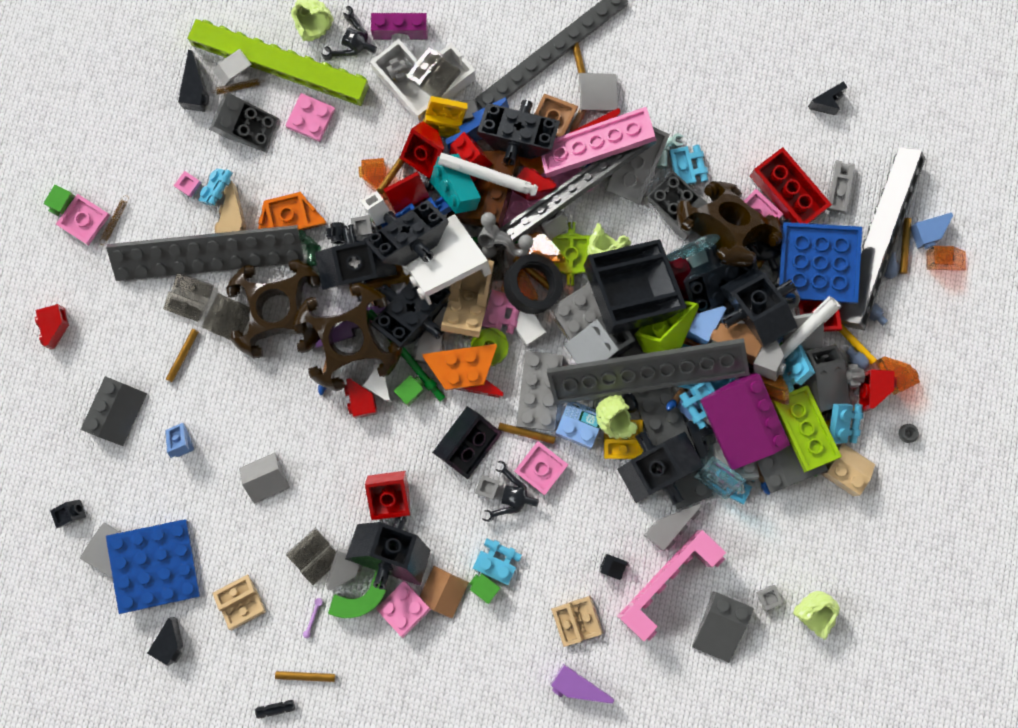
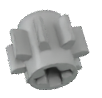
M397 57L389 60L390 66L386 67L391 80L396 79L398 83L405 80V74L409 72L404 60L399 61Z
M848 364V367H846L848 388H858L865 381V372L863 369L858 368V364Z

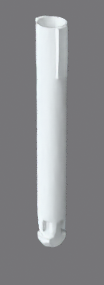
M441 152L438 165L524 194L529 193L530 196H535L538 186L536 184L531 185V182Z
M829 296L813 311V314L780 346L784 354V360L823 322H826L841 308V305L834 298Z

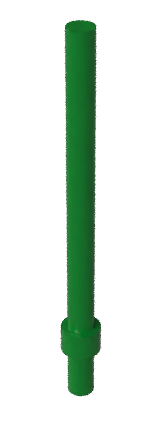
M371 308L369 310V318L373 321L378 315ZM402 347L401 356L424 382V387L431 391L439 401H442L445 395L436 386L437 383L433 378H429L409 352Z

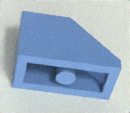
M952 212L917 222L911 226V233L917 249L922 247L929 249L936 246V242L942 239L953 217Z

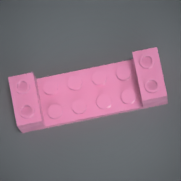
M697 530L617 616L642 641L646 639L650 641L656 635L657 631L655 629L658 626L640 609H645L653 601L651 597L655 593L659 594L667 586L665 582L677 576L680 572L678 568L682 564L686 565L694 557L692 553L706 567H718L725 558L723 556L726 552L703 530Z

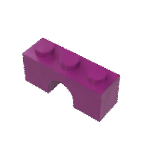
M371 13L373 40H392L393 34L408 35L410 40H428L427 13Z

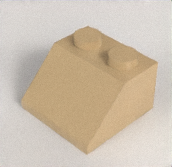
M841 443L838 450L842 457L827 464L828 470L822 472L821 475L853 497L860 496L871 480L875 464L846 444Z

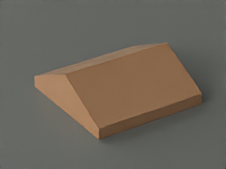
M544 93L534 114L560 121L556 134L557 138L566 134L578 106Z
M433 566L420 597L433 611L453 618L469 582Z

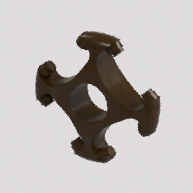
M712 181L704 188V193L713 202L699 208L693 207L688 200L680 201L677 205V222L680 230L685 232L694 231L711 245H717L718 252L716 255L722 261V264L735 267H749L755 262L757 257L754 252L744 248L745 246L756 241H762L771 246H777L782 242L783 230L778 216L774 217L769 214L765 218L758 211L748 206L740 198L742 196L741 190L735 184Z
M299 259L289 261L290 271L296 273L291 278L273 283L249 282V279L256 275L255 266L247 265L243 266L232 277L226 287L227 295L230 298L237 297L240 294V289H245L250 307V321L247 334L244 335L240 330L231 331L230 335L232 343L241 352L253 359L263 357L262 347L260 348L259 345H255L258 340L277 334H296L293 322L301 306L304 284L308 281V285H311L313 288L321 286L319 274L311 266ZM275 295L288 297L290 310L285 318L275 323L267 322L263 319L262 308L270 297ZM313 325V328H305V332L298 333L304 337L303 340L297 343L298 352L308 353L320 340Z
M360 282L350 286L353 295L357 297L362 296L361 303L354 309L339 315L316 316L313 311L317 310L319 304L316 297H310L300 306L293 322L296 334L305 332V328L308 327L307 323L313 325L324 346L327 368L325 372H322L321 368L314 366L308 368L310 378L317 384L333 391H340L345 388L343 379L339 377L334 378V371L352 361L376 358L383 362L377 368L380 377H385L394 370L403 348L398 347L393 342L388 347L389 352L384 351L380 347L371 329L369 304L373 301L375 306L382 308L388 306L386 296L379 290ZM350 321L360 327L364 337L360 350L354 353H346L335 346L332 333L337 323Z

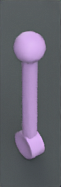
M317 598L315 600L316 606L314 608L307 630L303 632L304 638H309L311 636V627L313 625L319 606L323 604V600L321 598Z

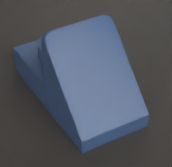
M184 423L165 430L167 453L170 458L174 456L180 457L194 450Z

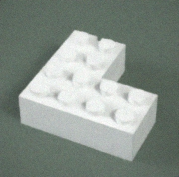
M400 39L370 61L374 73L418 123L424 121L431 96L450 100L476 79L475 69L465 58L462 59V54L452 43L423 66ZM396 57L399 61L404 60L409 72L405 74L406 79L399 83L396 79L391 80L386 67L390 66L389 60Z

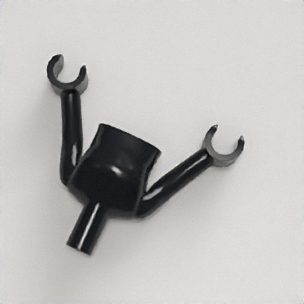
M346 6V9L351 13H343V16L346 20L351 21L356 30L349 27L341 42L342 45L351 50L332 51L330 47L326 46L324 48L329 54L324 55L321 53L326 61L337 56H355L363 49L374 54L377 51L376 46L367 42L368 33L354 18V11L351 6Z
M756 241L754 245L749 244L746 246L756 254L758 261H768L772 272L779 269L775 258L781 255V243L777 246H771L765 242Z
M498 461V463L503 464L504 468L502 470L496 469V471L503 473L518 487L508 484L505 486L501 504L511 507L495 511L484 510L490 513L489 519L482 518L486 522H491L496 516L518 513L525 504L535 507L539 504V499L527 496L526 485L507 470L508 466L503 461Z

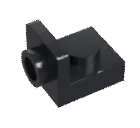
M81 500L65 502L50 510L56 529L62 528L76 520L86 518Z

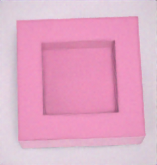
M184 171L174 184V187L191 198L201 185V182Z

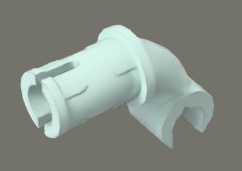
M677 133L668 138L656 168L665 169L668 167L669 148L680 147L683 143H677L675 139H681L683 135Z

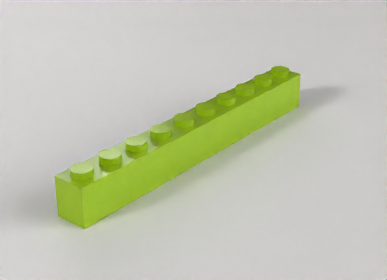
M195 19L187 38L193 47L224 58L240 49L252 64L249 67L362 106L369 89L367 79L360 74L355 76L343 68L336 69L326 62H316L309 56H299L292 50H282L275 44H265L258 38H248L241 32L234 33L227 27L215 26L208 20L201 21Z

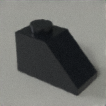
M171 617L167 619L147 654L167 666L176 663L182 655L180 651L183 648V642L177 618Z

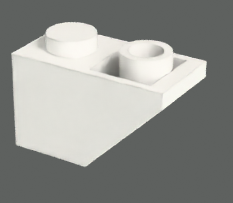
M377 191L361 201L364 209L376 226L385 223L383 217L386 213L392 217L388 213L390 211Z
M520 311L516 333L525 346L529 347L546 336L545 330L547 327L541 319L538 321L534 314Z

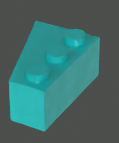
M452 154V155H451V156H454V157H457V158H460V159H461V157H460L459 154ZM439 156L434 165L430 183L455 214L476 210L481 197L470 175L438 165Z

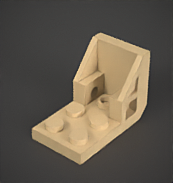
M488 260L491 274L484 277L479 270L450 285L451 294L441 324V331L479 338L489 301L494 261Z

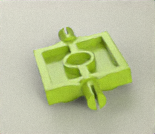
M568 222V233L558 235L552 239V262L557 266L560 273L567 275V286H570V279L571 286L575 285L574 275L586 274L583 265L588 257L587 250L591 235L575 233L576 222H572V229L571 222Z

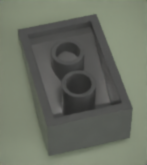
M791 443L777 453L757 461L770 494L828 470L826 464L804 473Z
M713 591L692 647L729 663L748 626L754 608Z

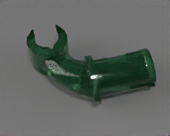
M299 229L301 244L306 245V264L312 267L317 266L315 252L320 251L321 246L310 236L306 235L305 231Z

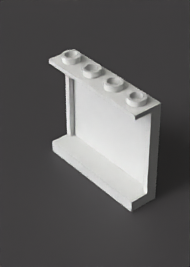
M455 214L447 218L449 223L438 245L430 250L434 255L432 260L425 256L429 262H424L419 257L408 265L402 266L406 276L410 274L409 279L413 287H418L417 292L421 300L425 299L429 305L432 304L429 298L430 295L479 270L484 277L491 274L488 260Z

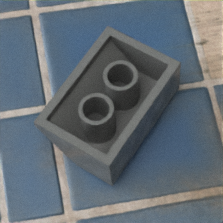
M105 376L80 430L124 446L147 393Z

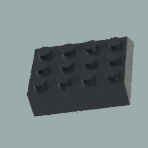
M660 239L588 255L583 265L608 335L660 323L687 309Z

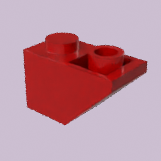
M524 167L517 178L531 182V185L536 184L538 186L535 196H530L529 193L524 194L515 190L513 192L528 201L544 198L554 191L557 185L552 179L542 177L535 169Z
M59 304L35 310V322L41 333L39 335L40 343L49 349H55L69 326L65 308Z
M346 379L347 384H345L344 390L346 396L350 398V403H347L349 414H352L355 419L378 414L374 394L352 379Z

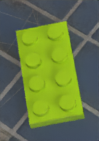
M808 385L771 400L804 473L842 457Z

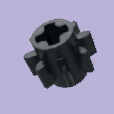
M334 222L330 224V228H326V237L328 240L331 239L332 244L345 243L342 226H345L344 223Z

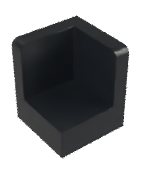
M605 554L599 572L621 580L629 562Z

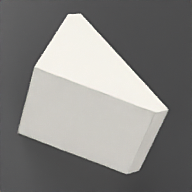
M239 49L219 62L213 72L225 86L252 64Z
M378 363L363 386L389 403L392 401L387 376H379L377 368L381 363Z

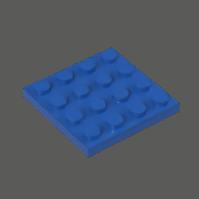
M783 222L779 285L789 279L792 280L799 293L800 300L824 302L830 296L838 303L857 304L862 227ZM789 293L785 296V299L794 300L796 295Z
M186 519L106 535L119 614L200 597Z

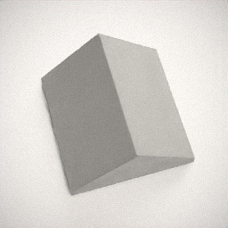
M275 452L239 468L242 486L254 504L290 488Z

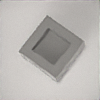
M481 475L475 494L493 500L500 481Z
M776 585L756 592L764 611L784 604Z

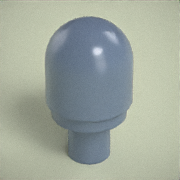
M895 252L891 255L884 275L887 279H893L898 274L899 264L896 261L897 253Z
M874 303L869 318L874 322L877 320L882 326L888 322L883 316V309L877 303Z
M850 347L846 351L851 357L849 359L850 363L858 364V368L864 371L867 370L870 364L868 358L860 351L856 352Z

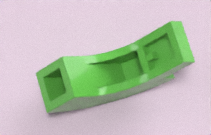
M375 571L371 586L362 597L348 598L334 594L328 614L340 618H355L375 609L384 599L388 590L379 589L380 584H378L377 588L373 586L378 571Z

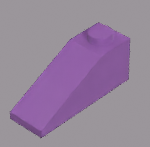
M564 663L550 683L553 687L552 691L560 697L565 695L568 698L611 704L614 702L613 697Z

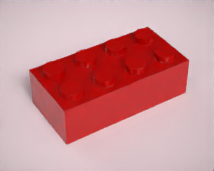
M784 147L762 162L750 174V178L790 223L810 224L832 205Z

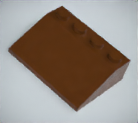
M483 151L493 163L489 169L517 178L521 165L519 154H517L514 165H510L511 159H509L507 165L503 162L506 151ZM478 178L473 182L481 197L477 209L456 214L452 210L447 214L446 218L455 214L461 223L483 228L481 216L486 212H490L495 215V225L500 229L503 226L513 190Z

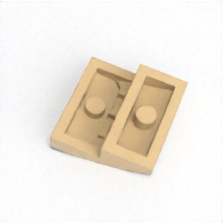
M248 574L212 593L217 607L222 612L227 627L231 631L266 613L263 602Z
M591 595L551 608L563 647L603 634Z

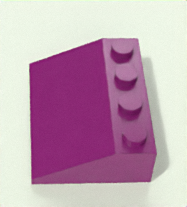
M749 373V376L739 377L700 399L730 470H735L773 455L790 445L760 374Z

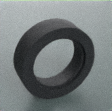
M528 254L520 257L507 269L503 280V287L507 299L516 309L527 314H539L549 309L560 299L563 291V279L559 269L550 259L539 254ZM534 268L546 277L549 291L544 300H531L520 291L518 274L521 269Z

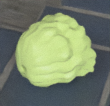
M297 0L291 11L295 27L303 41H313L325 35L334 20L330 10L326 8L323 2L318 0Z
M597 223L593 234L590 236L587 253L592 255L631 245L629 237L624 235L615 241L605 233L601 224Z
M610 395L602 400L596 408L597 423L601 430L609 435V438L627 439L632 434H636L637 425L630 421L631 416L627 411L629 406L625 404L622 396Z
M815 591L802 599L801 603L794 608L793 614L811 631H814L817 636L826 640L831 628L836 624L840 608L832 596L822 591Z

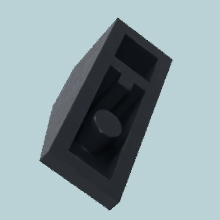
M188 50L178 103L183 109L205 112V108L209 104V95L197 57L192 50Z

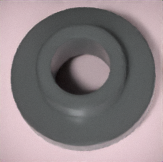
M913 424L902 425L898 432L900 439L905 443H912L919 436L918 429ZM906 430L910 431V437L905 435Z

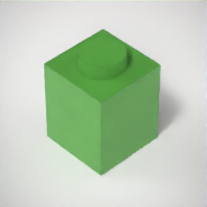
M54 184L43 204L49 208L48 211L59 216L65 212L75 198V195Z
M409 375L394 392L409 407L425 392L422 388L424 383L417 376L413 378Z
M483 573L480 576L476 574L469 583L472 585L470 590L488 604L501 588Z

